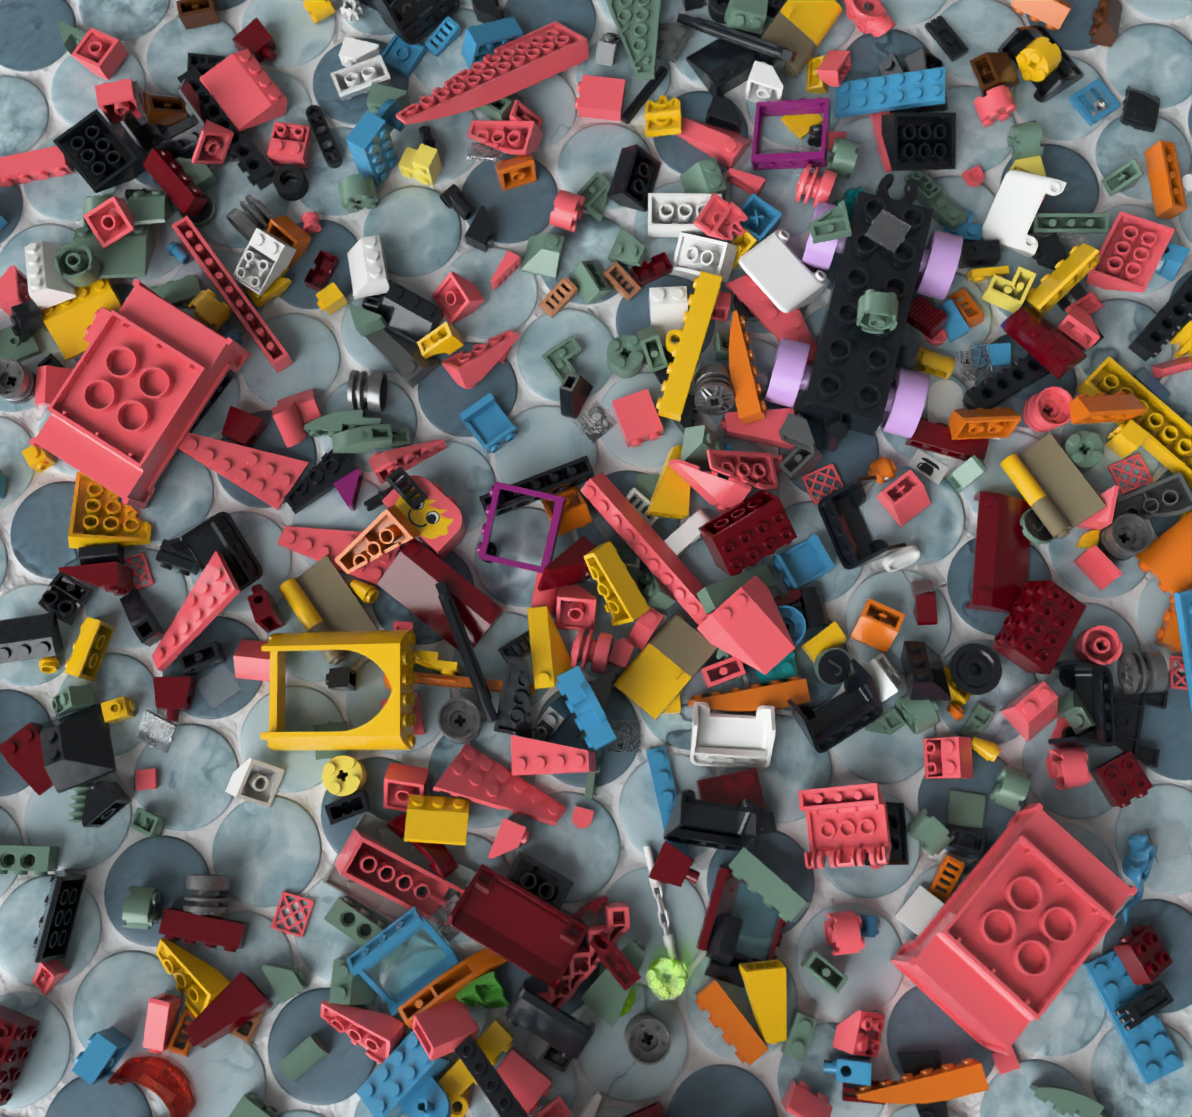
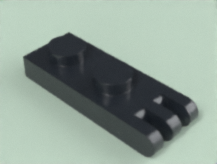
M941 15L925 24V29L952 62L967 54L968 48Z
M1157 981L1115 1009L1114 1013L1116 1016L1125 1013L1119 1020L1121 1023L1130 1020V1022L1124 1025L1126 1031H1129L1173 1002L1174 999L1163 982Z

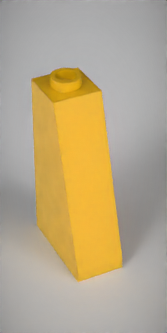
M675 445L668 451L646 515L681 520L689 516L690 485L668 466L669 461L681 458L682 445Z
M779 959L739 964L760 1035L766 1043L770 1044L787 1041L786 967Z

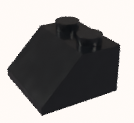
M99 781L86 794L82 825L84 827L100 828L132 800L118 783Z

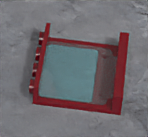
M719 867L696 948L707 951L717 917L733 916L743 920L735 952L753 958V962L776 960L777 956L774 953L776 947H780L782 935H780L781 927H785L787 922L778 916L779 911L774 906L770 908L762 901L763 896L758 892L757 894L751 892L746 887L748 883L744 879L740 881L731 874L732 871Z

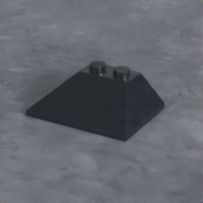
M100 703L51 721L40 731L44 767L58 793L117 771L109 723L104 721Z

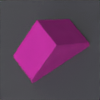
M358 469L333 483L346 505L352 511H355L363 474Z

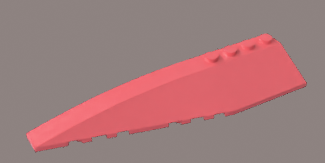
M557 21L497 47L494 49V54H486L483 56L484 60L482 62H474L471 64V69H464L445 81L444 87L441 89L436 87L432 90V95H424L420 98V103H412L395 114L396 118L405 125L425 122L469 111L505 98L588 60L587 38Z

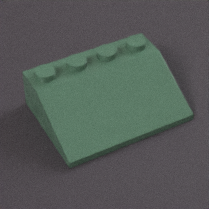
M150 224L134 225V231L106 249L102 248L90 227L77 228L73 237V242L86 246L98 258L101 265L100 279L146 276L156 245Z

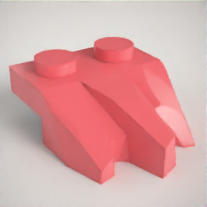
M714 192L693 224L708 236L733 241V235L739 237L746 233L740 222L746 221L748 217L733 202L727 203Z

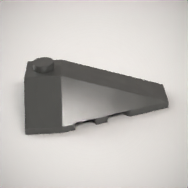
M387 328L364 336L412 388L440 366V363L434 356L427 359L424 358L417 344Z
M1179 472L1116 500L1113 520L1127 513L1136 514L1143 519L1181 515L1192 510V492L1182 473Z

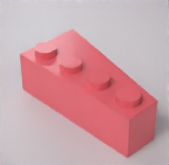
M511 735L512 775L514 776L596 772L595 751Z

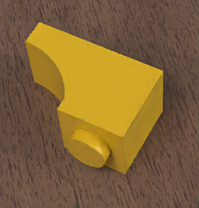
M448 322L443 323L417 342L422 356L426 359L440 353L450 355L464 345L459 332Z

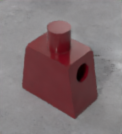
M257 17L232 39L238 51L248 49L259 63L265 58L269 62H273L277 57V54L274 52L276 49L274 40Z
M230 406L222 435L230 440L229 443L252 448L268 424L259 417Z
M262 584L254 585L251 588L253 594L249 595L247 599L255 622L267 633L285 626L273 596L263 588Z
M153 677L156 708L167 710L166 721L179 722V710L191 709L197 679L193 677Z
M665 840L649 874V878L681 887L684 879L696 884L700 872L690 868L693 862L692 858Z

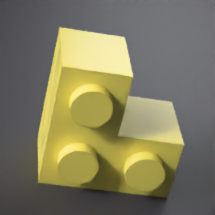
M422 143L418 150L407 146L398 163L400 173L404 177L416 179L424 185L434 186L442 170L438 149Z
M1019 266L1010 281L994 274L981 299L1011 313H1015L1022 306L1036 273Z

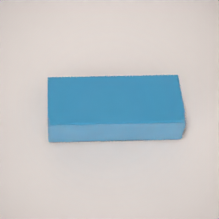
M952 299L937 307V309H942L947 315V325L944 329L950 342L969 332V326Z
M1011 343L974 345L971 348L973 350H970L972 351L970 353L979 352L971 354H979L978 356H971V360H978L972 361V366H976L973 368L983 367L987 364L984 362L986 361L982 357L980 359L982 348L977 347L982 346L986 348L983 356L985 355L984 358L990 362L987 367L990 365L1004 366L1011 364Z
M1144 367L1133 376L1162 402L1171 394Z

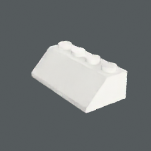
M648 193L647 237H679L680 232L705 238H715L706 235L693 224L712 194Z
M42 240L30 243L24 247L28 293L40 310L76 297L75 287L56 270L54 265L55 255L59 254V249L62 245Z

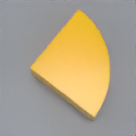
M1092 530L1082 535L1078 539L1076 547L1089 549L1094 545L1098 547L1100 530Z

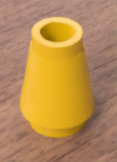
M354 579L349 585L351 590L364 603L372 604L378 598L379 591L376 590L375 586Z
M976 736L971 741L972 749L986 761L994 762L1001 750L996 743L977 738Z

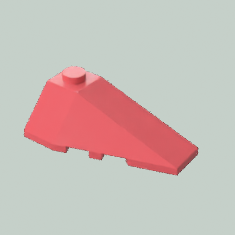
M682 117V133L676 134L710 157H716L718 162L729 169L734 167L752 143V141L738 132Z
M472 120L467 137L510 155H528L538 150L543 136L535 121Z
M507 330L489 338V343L473 345V350L464 354L463 351H460L441 363L457 385L465 389L473 388L477 382L486 376L520 335L513 330Z
M444 439L377 452L371 456L368 462L380 483L383 484L387 482L386 478L400 466L406 471L448 447Z
M711 449L706 451L711 470L761 490L779 489L771 453Z
M680 459L668 462V466L710 505L717 507V511L722 513L741 503L752 488L731 477L728 480L717 476L718 473L714 471L702 472L701 467Z
M325 1000L321 1002L320 1017L338 1032L347 1033L352 1039L351 1043L355 1046L359 1043L367 1050L366 1055L379 1064L386 1060L403 1039L404 1023L398 1018L362 1008L333 1004Z

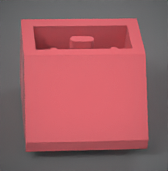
M274 122L267 153L271 163L276 166L293 164L301 169L308 170L311 157L310 126Z
M911 469L886 487L876 497L900 527L931 504L923 483Z
M958 736L923 739L925 779L973 778L971 738Z

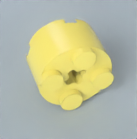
M345 755L332 758L325 764L322 773L325 788L331 794L342 797L359 793L367 779L364 765L359 760ZM343 772L348 773V776L345 777V780L341 779V776H343Z

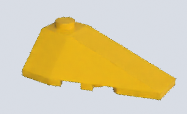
M547 606L527 608L535 689L556 687L555 683L559 682L557 676L573 668L571 667L572 660Z
M164 937L160 939L156 955L167 974L174 976L177 983L175 985L177 991L182 990L187 999L184 1003L191 1013L197 1017L229 984V981L217 969Z

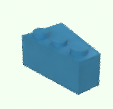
M514 17L471 26L466 29L461 54L471 69V64L484 60L483 56L488 53L494 54V49L523 36V32Z

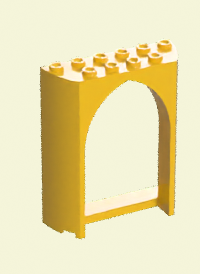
M413 629L275 633L268 637L269 641L267 644L261 646V651L270 652L269 732H260L261 739L268 742L267 747L274 751L413 750V746L416 743V737L413 734V726L416 723V717L413 714V706L416 703V696L413 693V685L416 683V676L413 673V665L416 662L413 645H415L416 636L413 633ZM350 650L374 661L387 676L392 688L390 697L378 715L366 724L347 731L285 732L286 651Z

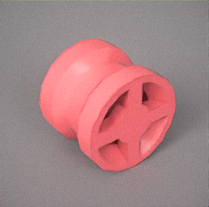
M306 212L301 216V220L304 223L303 230L307 234H315L321 231L320 216L317 212Z

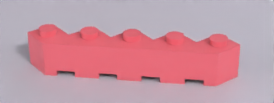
M625 902L604 903L605 924L587 925L589 929L586 933V946L578 947L556 989L547 985L548 992L536 994L558 1008H561L577 991L578 986L584 979L588 978L600 962L599 955L589 942L593 939L599 945L601 951L605 952L609 946L600 938V932L603 931L610 941L616 945L617 940L630 928L629 906Z

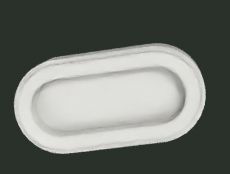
M907 546L888 555L883 561V567L888 572H895L915 563L921 553L916 546Z

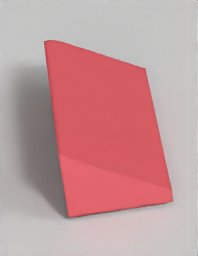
M1182 357L1152 365L1151 369L1154 377L1158 379L1191 370L1192 358Z

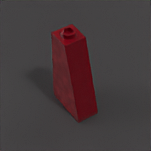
M240 972L185 1028L184 1031L188 1034L187 1040L194 1047L198 1045L206 1048L270 1008L273 1002L248 975Z

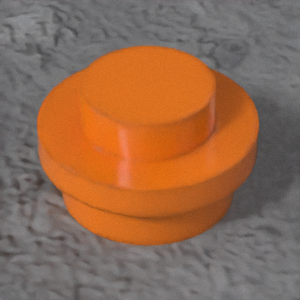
M951 703L948 705L949 708L946 711L957 721L965 718L962 715L965 711L957 703L954 706Z

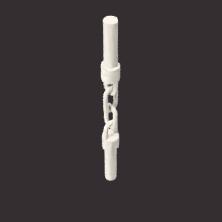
M651 845L643 847L649 874L655 863ZM649 878L653 896L657 900L659 909L657 915L660 926L664 931L662 938L664 946L667 948L673 978L680 977L681 973L674 947V935L670 934V919L662 899L661 881ZM659 887L660 894L656 895L655 888ZM664 912L667 923H662L661 914H663Z

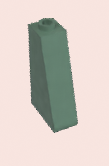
M630 940L621 952L635 970L639 972L646 953L643 952L646 948L638 940L635 942ZM606 968L580 999L613 1028L632 986L624 991Z

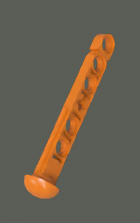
M413 672L416 676L415 684L474 690L469 677ZM384 673V684L388 690L392 691L390 682ZM485 679L489 691L501 692L503 681ZM530 684V695H534V684Z

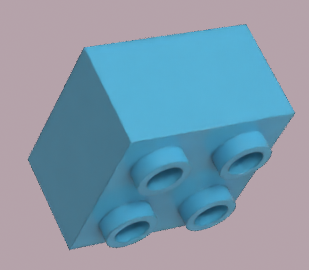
M754 193L740 208L748 217L746 221L740 222V225L746 228L758 240L757 244L771 235L780 225L782 213Z
M114 1027L95 1032L87 1041L88 1047L76 1057L74 1061L76 1064L71 1071L91 1085L109 1077L133 1040Z

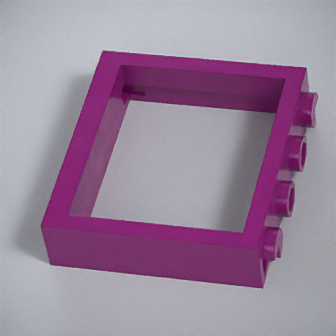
M819 97L817 99L801 98L799 100L783 99L781 101L766 100V102H757L751 156L753 169L806 168L808 163L812 164V168L817 166L826 167L831 116L829 98ZM824 113L821 151L761 154L765 116Z
M495 482V485H492L490 489L491 504H488L486 507L485 515L488 518L487 522L483 523L481 534L484 536L482 542L478 544V559L543 573L544 568L553 560L566 497ZM501 489L555 501L541 566L487 554Z

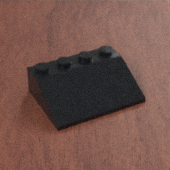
M735 29L758 38L762 37V35L757 33ZM719 38L686 57V61L714 97V95L722 96L746 82L754 61L765 62L773 66L775 58Z
M97 109L53 140L95 193L129 182L146 170L137 156Z
M956 112L890 113L882 115V138L892 171L955 169Z
M519 851L505 877L559 910L574 884L570 879Z
M55 871L50 879V892L44 902V915L39 921V934L33 944V956L36 963L66 957L86 875L69 871Z

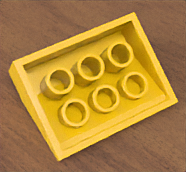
M1082 243L1080 246L1076 245L1069 252L1070 256L1066 260L1062 259L1054 267L1056 270L1051 275L1049 273L1041 279V284L1037 288L1033 287L1027 293L1026 302L1044 316L1100 262L1099 250L1085 243Z
M109 278L99 279L88 286L76 287L75 298L40 310L43 314L45 326L67 361L83 354L90 343L84 340L86 336L85 331L92 325L96 311L104 307L118 312L123 305Z

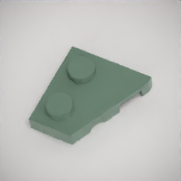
M597 171L577 194L586 197L583 208L601 222L611 182Z
M844 200L840 201L833 210L826 211L820 218H816L809 223L813 244L852 235Z
M621 228L608 259L613 263L617 261L620 264L641 266L648 250L624 228Z

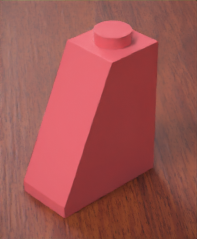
M163 993L149 999L143 1047L149 1048V1052L160 1054L167 1050V1046L175 1031L183 997Z

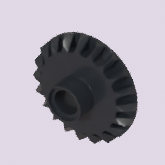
M978 643L967 644L959 648L951 657L949 673L952 676V681L963 692L971 695H982L992 691L998 685L1002 676V666L997 654L989 647ZM971 665H974V666L977 667V669H978L977 675H975V674H973V673L971 672V670H970Z

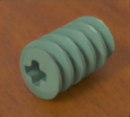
M87 782L72 788V791L77 794L70 798L75 800L76 803L69 804V807L75 809V811L68 812V815L74 818L67 820V822L82 823L86 794L91 791L90 788L94 785V782Z

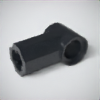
M452 184L439 195L442 202L448 208H452L464 221L469 220L476 211L455 184Z

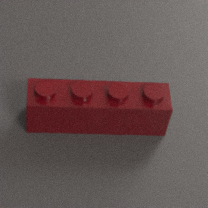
M153 148L143 167L183 214L198 216L208 200L203 194V190L195 185L192 181L193 179L183 171L182 166L171 157L172 155L169 151Z
M920 418L913 436L910 439H906L905 445L962 461H967L973 455L984 461L989 438L952 440L950 427H947L946 424H935L928 422L925 418Z
M169 907L164 908L158 933L164 934V938L170 940H177V937L184 938L185 943L197 944L198 941L203 942L205 947L216 948L218 945L223 946L225 951L236 952V950L244 948L249 923L213 915H197L183 911V909Z

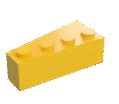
M611 541L600 544L583 556L592 578L598 582L597 590L599 595H603L606 604L604 607L606 612H610L613 619L610 620L612 626L633 622L650 609L646 599L640 593L636 582L630 576L626 565L620 559Z

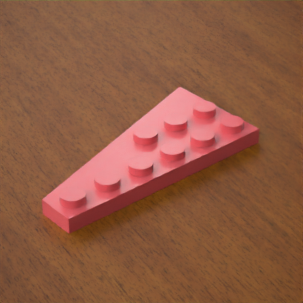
M748 274L726 283L725 286L737 296L741 303L743 302L748 307L750 312L777 338L779 343L783 337L810 344L806 364H812L816 344L799 309L790 313H784L779 310Z
M188 433L178 447L183 453L276 510L280 509L285 501L284 497L295 486L309 465V462L193 433Z
M285 526L277 544L316 561H320L327 555L338 570L346 573L334 559L362 532ZM402 545L354 570L349 575L380 587L377 583L399 554Z
M214 552L152 654L157 670L164 671L178 657L177 655L181 654L241 592L221 552Z
M468 743L465 744L433 788L434 791L451 793V796L465 797L472 802L499 810L506 809L516 815L530 816L533 820L556 826L567 808L519 776L512 775L510 770Z

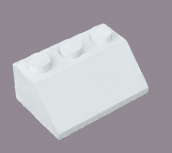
M381 55L330 73L341 101L369 92L372 83L381 85L391 83V77Z
M374 235L361 238L347 253L354 299L387 293L390 289L385 253L380 236Z

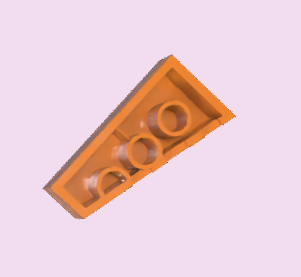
M393 505L385 509L334 560L349 574L421 533L398 507Z

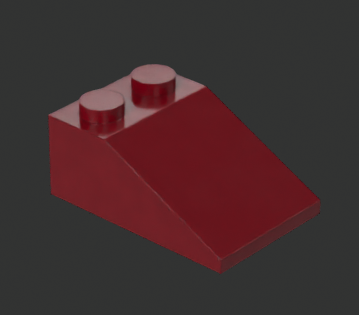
M585 536L581 537L544 568L537 589L544 591L580 583L585 578L589 579L591 573L583 556L596 548V546Z
M119 562L59 567L60 572L105 589V592H112L116 596L126 595V592L133 591V569Z
M30 722L0 744V752L38 795H42L54 785L44 767L40 731L43 729V726L39 723Z

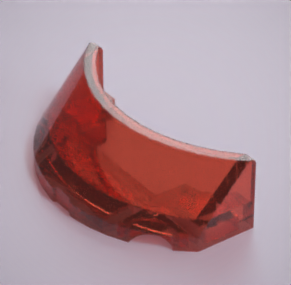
M146 1056L128 1059L107 1082L109 1085L118 1083L121 1086L126 1082L135 1083L150 1089L164 1102L171 1117H189L196 1105L195 1097H193L190 1088L191 1083L187 1076L178 1066L161 1057Z

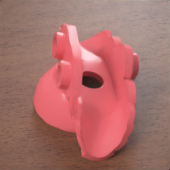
M843 0L846 4L848 19L855 23L861 33H871L874 37H880L896 25L880 0ZM866 3L869 4L871 11L865 9L864 5Z

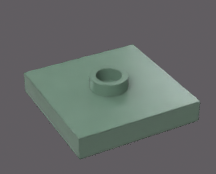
M11 326L0 330L1 358H11L21 362L42 353L35 334L26 342H22L19 336L16 337Z

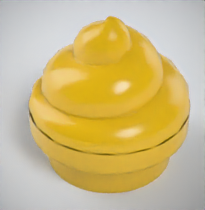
M56 656L41 658L38 663L40 671L48 674L55 673L60 665Z

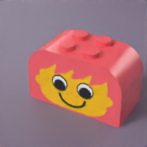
M412 475L410 477L428 496L422 504L413 510L394 489L382 502L386 508L396 505L421 533L417 537L441 560H444L464 539L467 529L465 520L457 502L450 495L446 497L443 489L436 482L432 484L422 476ZM406 481V482L400 487V490H401L402 488H404L409 482ZM412 487L409 491L405 493V495L407 496L415 488ZM417 493L410 501L413 502L420 494Z

